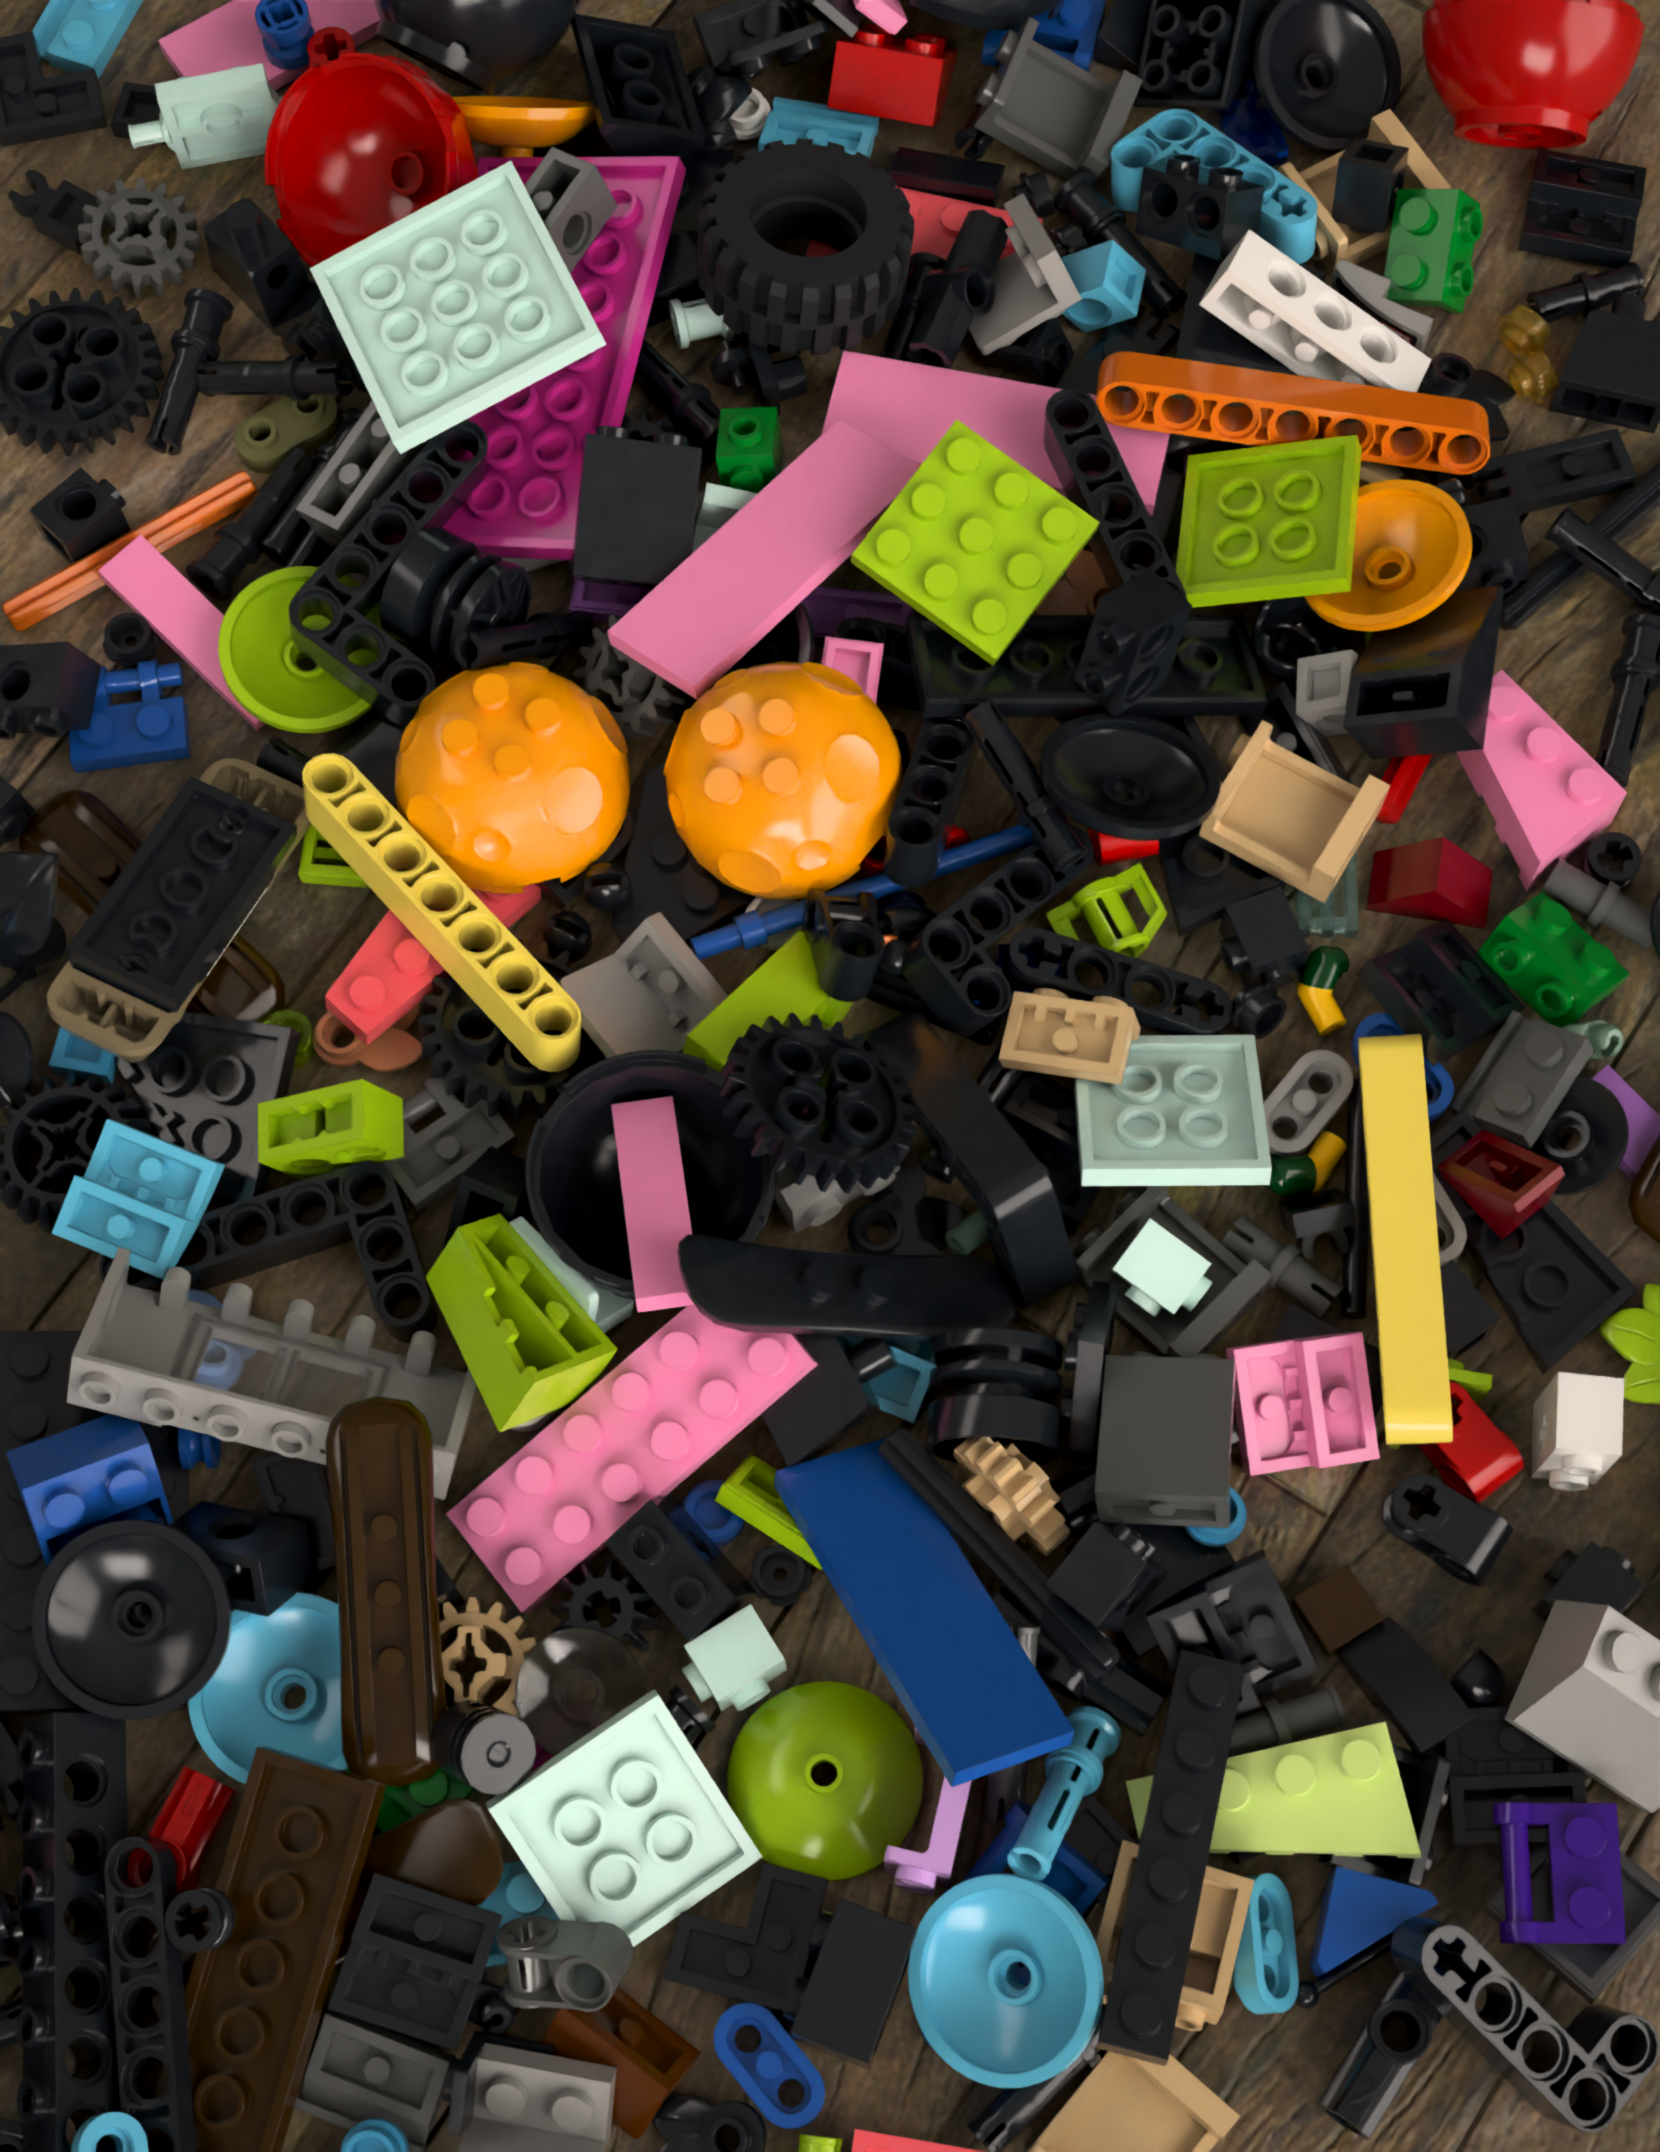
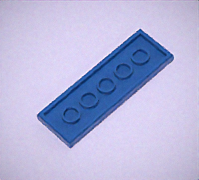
M885 1438L776 1471L774 1479L775 1489L951 1787L1071 1745L1074 1735L1073 1727L947 1527L879 1456L877 1449Z

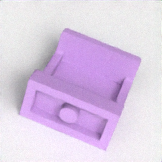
M914 1725V1741L916 1744L927 1746ZM944 1775L930 1843L926 1852L919 1853L887 1845L884 1856V1872L895 1875V1887L933 1896L935 1885L945 1888L949 1887L973 1780L951 1787Z

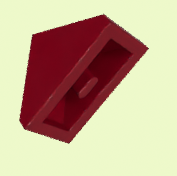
M1445 837L1376 851L1372 860L1366 910L1437 922L1448 919L1452 924L1484 929L1487 922L1493 870Z
M1484 1129L1437 1166L1446 1181L1501 1240L1548 1203L1565 1176L1561 1165Z

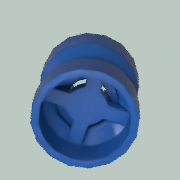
M261 0L256 7L255 18L259 32L263 37V46L268 60L272 65L286 70L302 68L309 64L307 44L315 33L311 26L307 3L304 0Z

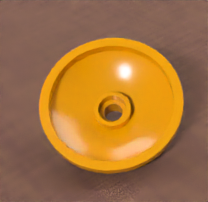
M501 95L451 96L467 121L466 126L470 139L485 145L501 147V157H533V148H545L564 143L591 126L596 120L592 102L583 100Z
M1395 479L1374 482L1359 487L1351 591L1304 596L1306 602L1314 612L1329 623L1355 631L1370 632L1393 629L1426 616L1452 595L1469 567L1472 555V535L1465 513L1449 494L1433 485L1420 481Z

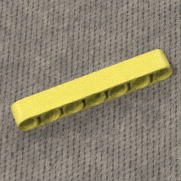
M327 753L313 757L307 762L302 771L305 811L308 820L531 1064L547 1072H560L571 1067L579 1056L581 1041V1010L576 1002L350 760L342 755ZM407 869V870H409V871L399 872V871H397V870ZM434 909H446V911H442V912H436V911H432V910H434ZM471 949H483V950H486V951H483V952H475V953H474V952H471V951H468V950H471ZM509 989H519L524 992L512 994L505 991ZM557 1030L562 1032V1034L551 1036L543 1032Z
M1421 1034L1358 1037L1386 1445L1452 1443V1408Z

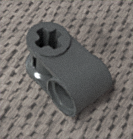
M525 1916L505 1923L498 1930L496 1936L499 1950L506 1955L508 1978L504 1981L503 1985L504 1998L513 2007L523 2009L549 2007L576 2009L583 2012L598 2011L607 2005L633 1961L634 1949L630 1938L616 1925L603 1921L550 1920L541 1916Z

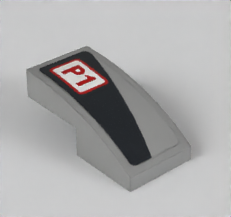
M1340 259L1335 268L1331 288L1423 353L1433 318L1388 300L1390 279Z

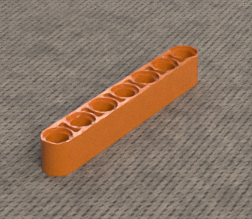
M1120 351L1107 356L1102 361L1098 371L1096 404L1103 419L1107 423L1116 426L1254 446H1267L1357 434L1362 448L1361 461L1457 475L1471 474L1480 470L1486 465L1490 457L1487 413L1480 404L1467 399L1130 351ZM1127 386L1132 388V390L1118 391L1114 387ZM1174 394H1183L1189 397L1185 399H1174L1170 396ZM1232 402H1240L1246 405L1242 407H1231L1226 404ZM1289 410H1297L1303 412L1298 415L1284 414V412H1287ZM1350 418H1354V419L1359 420V421L1354 422V423H1343V422H1340V421H1342V420H1344V419H1350ZM1402 427H1414V428H1416V429H1413V430H1411V431H1399V430H1397V429L1402 428ZM1460 435L1472 436L1467 439H1455V437Z

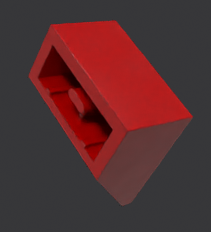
M863 23L862 28H859L852 38L846 35L837 40L827 108L933 127L942 117L959 48L945 46L946 37L915 32L914 38L903 39L893 37L892 33L889 34L877 24Z

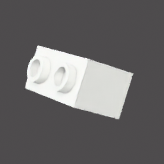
M1558 1372L1533 1404L1531 1478L1548 1479L1549 1486L1554 1489L1582 1491L1588 1489V1484H1595L1622 1456L1624 1378Z

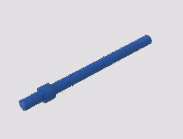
M1021 824L944 850L933 879L1028 847L1034 843L1032 832L1029 828L1023 829ZM883 871L824 893L825 896L856 897L859 892L867 891L873 893L875 899L910 887H903L893 883ZM806 898L759 914L755 909L733 917V924L690 938L693 952L699 960H703L742 946L744 951L767 944V937L803 925V911Z

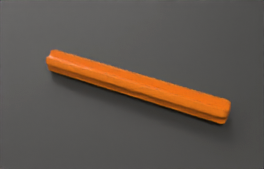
M244 470L235 472L4 601L2 604L3 612L17 631L29 628L104 586L105 583L101 580L98 570L140 534L161 554L246 506L258 492L254 482Z

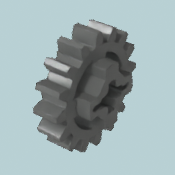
M138 178L135 189L130 190L127 189L121 179L115 181L116 194L112 196L101 189L97 190L96 200L98 208L92 205H84L83 217L85 223L78 225L79 242L83 243L81 245L82 259L84 263H93L94 278L99 281L107 276H111L112 291L115 293L123 289L125 284L131 285L135 298H141L145 286H151L158 296L163 295V282L169 280L178 287L182 285L181 268L193 271L196 267L195 254L193 252L200 251L199 233L195 232L197 230L195 213H185V198L179 195L168 200L167 185L162 182L155 188L154 192L146 190L144 178ZM107 225H109L112 229V234L108 236L109 244L105 246L102 237ZM174 230L176 242L173 249L170 250L167 248V241L170 240V232Z
M614 614L609 616V629L622 617ZM595 627L592 630V634L596 644L593 648L581 646L579 651L587 659L586 666L574 670V676L584 679V686L581 689L590 696L596 697L605 705L617 722L625 739L636 740L638 733L649 737L656 735L655 721L670 725L673 722L669 707L672 703L684 705L686 699L677 692L678 688L610 645L607 631ZM615 705L623 707L624 712H620Z

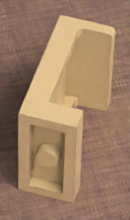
M1391 109L1372 117L1367 140L1409 148L1403 189H1451L1450 185ZM1345 150L1298 173L1291 162L1281 165L1278 169L1279 173L1309 192L1316 199L1318 206L1314 254L1311 258L1315 261L1320 260L1332 277L1340 259L1356 265L1388 249L1392 228L1391 222L1385 232L1359 233L1351 230L1346 224L1336 223L1332 218L1338 161Z
M1262 720L1252 737L1242 733L1235 743L1226 762V765L1232 767L1224 782L1220 781V792L1216 806L1208 819L1202 823L1199 836L1325 904L1380 813L1391 785L1370 774L1361 789L1272 742L1270 735L1273 725Z
M1107 2051L1027 2152H1210L1217 2141L1224 2138L1240 2115L1170 2054L1166 2065L1162 2066Z

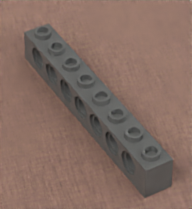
M551 147L524 186L569 273H571L618 204L594 164ZM372 400L298 504L296 510L325 544L336 549L432 438L400 454L393 444ZM389 531L382 532L376 536L378 542L382 543Z

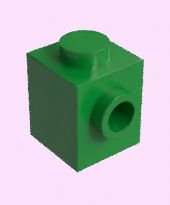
M777 406L723 408L720 410L715 456L720 484L726 487L759 493L782 470L784 448Z

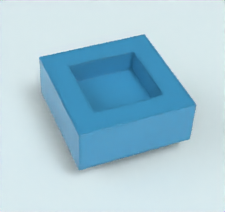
M60 1026L49 1066L55 1074L66 1075L69 1071L75 1073L79 1078L88 1079L93 1073L96 1076H100L104 1083L112 1084L117 1070V1065L114 1062L115 1055L71 1035Z

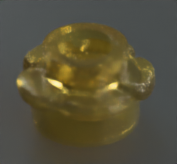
M1517 305L1509 315L1502 314L1499 318V324L1502 326L1499 339L1512 353L1525 357L1528 352L1538 355L1545 349L1544 342L1550 336L1551 329L1536 312L1526 306Z
M1536 349L1528 354L1518 352L1514 355V366L1508 369V379L1511 387L1516 391V396L1521 400L1529 397L1534 404L1542 403V397L1555 391L1557 387L1556 375L1548 357L1540 349Z

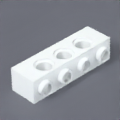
M1250 229L1220 264L1199 303L1204 309L1299 376L1417 392L1432 360Z

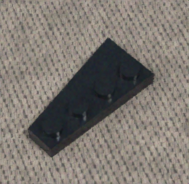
M1142 716L1172 726L1195 740L1212 758L1217 767L1220 781L1224 782L1227 775L1193 716ZM1202 824L1186 833L1159 840L1158 858L1179 937L1222 918L1226 905L1280 886L1284 890L1286 883L1199 836Z
M1462 1110L1430 1137L1432 1169L1465 1224L1468 1248L1541 1373L1544 1375L1596 1330L1604 1320L1627 1303L1636 1294L1638 1289L1550 1199L1548 1203L1503 1240L1499 1238L1446 1181L1437 1167L1482 1130Z

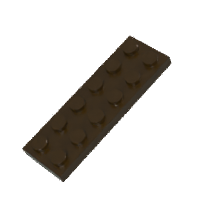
M268 1746L256 1748L215 1889L224 1892L231 1900L235 1910V1926L230 1938L222 1946L213 1950L196 1952L185 1989L196 2152L282 2151L387 1784ZM209 1911L207 1914L206 1921H211V1915ZM204 1925L203 1931L208 1933L210 1928ZM164 2064L154 2094L155 2097H159L168 2085L169 2076ZM154 2129L147 2139L149 2152L174 2151L172 2139L166 2132L161 2129Z

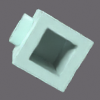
M1151 1218L1147 1220L1111 1269L1112 1272L1131 1285L1125 1296L1153 1317L1158 1314L1161 1308L1170 1315H1174L1180 1306L1191 1312L1212 1284V1281L1204 1276V1273L1212 1263Z
M751 1604L684 1645L687 1656L691 1661L690 1664L682 1668L686 1679L701 1703L713 1697L721 1711L733 1704L737 1711L744 1710L755 1704L771 1691L767 1683L787 1671L783 1655Z

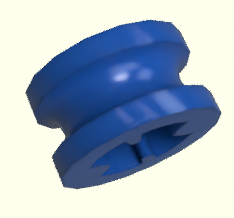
M178 1427V1451L182 1468L193 1470L198 1462L205 1463L208 1469L217 1468L221 1456V1440L214 1436Z

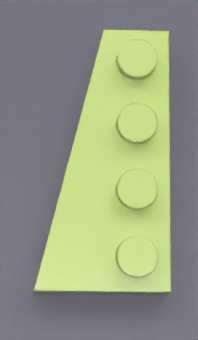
M1386 1721L1229 1757L1227 1759L1209 1853L1229 1854L1232 1851L1266 1852L1267 1855L1312 1853L1334 1854V1856L1345 1857L1393 1855L1397 1856V1858H1421V1851ZM1153 1775L1126 1781L1139 1842Z

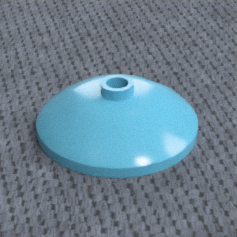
M296 1592L292 1598L268 1617L239 1610L232 1612L231 1637L223 1661L207 1685L188 1700L191 1724L202 1749L214 1764L230 1777L246 1785L256 1748L264 1746L343 1771L348 1769L342 1754L340 1644L337 1603L320 1596ZM293 1687H303L306 1691L304 1703L296 1709L287 1708L285 1705L286 1693Z
M994 1873L978 1876L955 1885L939 1897L926 1912L919 1924L913 1947L910 1950L908 1985L912 2007L918 2024L936 2053L953 2069L969 2079L998 2088H1021L1038 2084L1067 2069L1077 2060L1092 2039L1101 2015L1104 1996V1978L1100 1954L1090 1929L1078 1911L1061 1894L1040 1881L1017 1874ZM1019 1962L1025 1964L1030 1971L1031 1978L1028 1986H1024L1017 1979L1016 1967Z

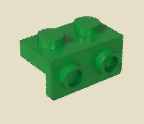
M1398 189L1384 277L1391 280L1387 295L1388 300L1405 306H1440L1450 313H1463L1465 299L1470 295L1474 284V272L1471 266L1474 244L1479 240L1483 228V216L1479 202L1460 189Z
M1544 892L1507 914L1478 951L1479 956L1546 1022L1560 1028L1577 1023L1588 1009L1617 990L1630 975L1616 961L1615 956L1606 946L1596 942L1572 919L1565 907L1551 900Z

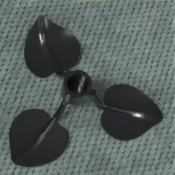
M16 851L0 853V965L17 972L12 979L0 988V1003L24 982L37 977L35 966L58 960L65 954L67 947L65 931L60 922L53 917L58 885V854H31ZM0 1011V1107L11 1106L19 1110L25 1104L20 1096L21 1088L30 1090L34 1071L32 1046L29 1036L20 1022L11 1014Z

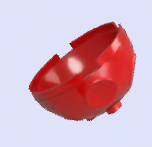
M373 53L340 54L341 57L320 67L311 66L286 91L276 109L266 141L264 158L265 184L274 188L282 219L275 220L279 229L292 241L299 256L311 267L477 179L478 164L475 161V154L466 126L467 121L463 113L447 91H443L425 71L406 60L391 55L381 56Z

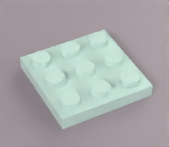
M1139 1035L1138 1040H1131L1122 1085L1073 1078L1081 1186L1270 1185L1272 1165L1255 1035Z
M655 1689L530 1772L524 1782L515 1789L496 1795L486 1802L489 1812L560 1920L612 1923L626 1933L633 1947L675 1919L681 1912H685L763 1858Z

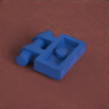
M157 659L138 662V668L108 671L106 666L101 667L89 730L69 731L70 762L76 773L191 758L188 707L183 696L164 699L163 687L184 685V672L181 662L159 665ZM142 690V702L113 705L112 694Z

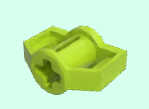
M1138 863L1114 877H1105L1088 884L1078 891L1071 900L1045 913L1055 933L1079 940L1070 922L1080 916H1084L1100 947L1136 958L1149 946L1166 918L1167 911L1141 863ZM1132 888L1150 918L1142 933H1140L1121 898L1123 893ZM1104 910L1109 912L1122 936L1120 939L1115 937L1103 914ZM1086 963L1078 964V965L1093 966V965H1091V964H1086Z

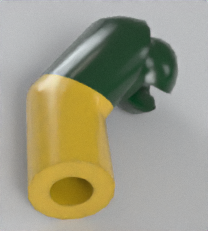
M1323 945L1313 950L1307 956L1297 984V995L1319 1034L1326 1036L1339 1030L1347 1023L1345 1016L1332 995V991L1337 979L1341 978L1342 972L1348 971L1349 958L1343 949Z
M1322 1131L1306 1156H1285L1283 1158L1270 1156L1272 1165L1270 1185L1263 1186L1272 1189L1274 1193L1282 1196L1316 1193L1326 1183L1346 1151L1347 1144L1337 1135L1328 1131Z

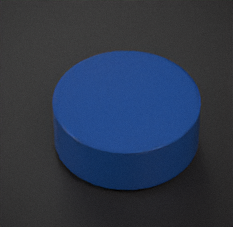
M707 1480L697 1484L688 1492L683 1502V1508L715 1545L720 1547L734 1541L741 1534L746 1521L715 1501L725 1481Z

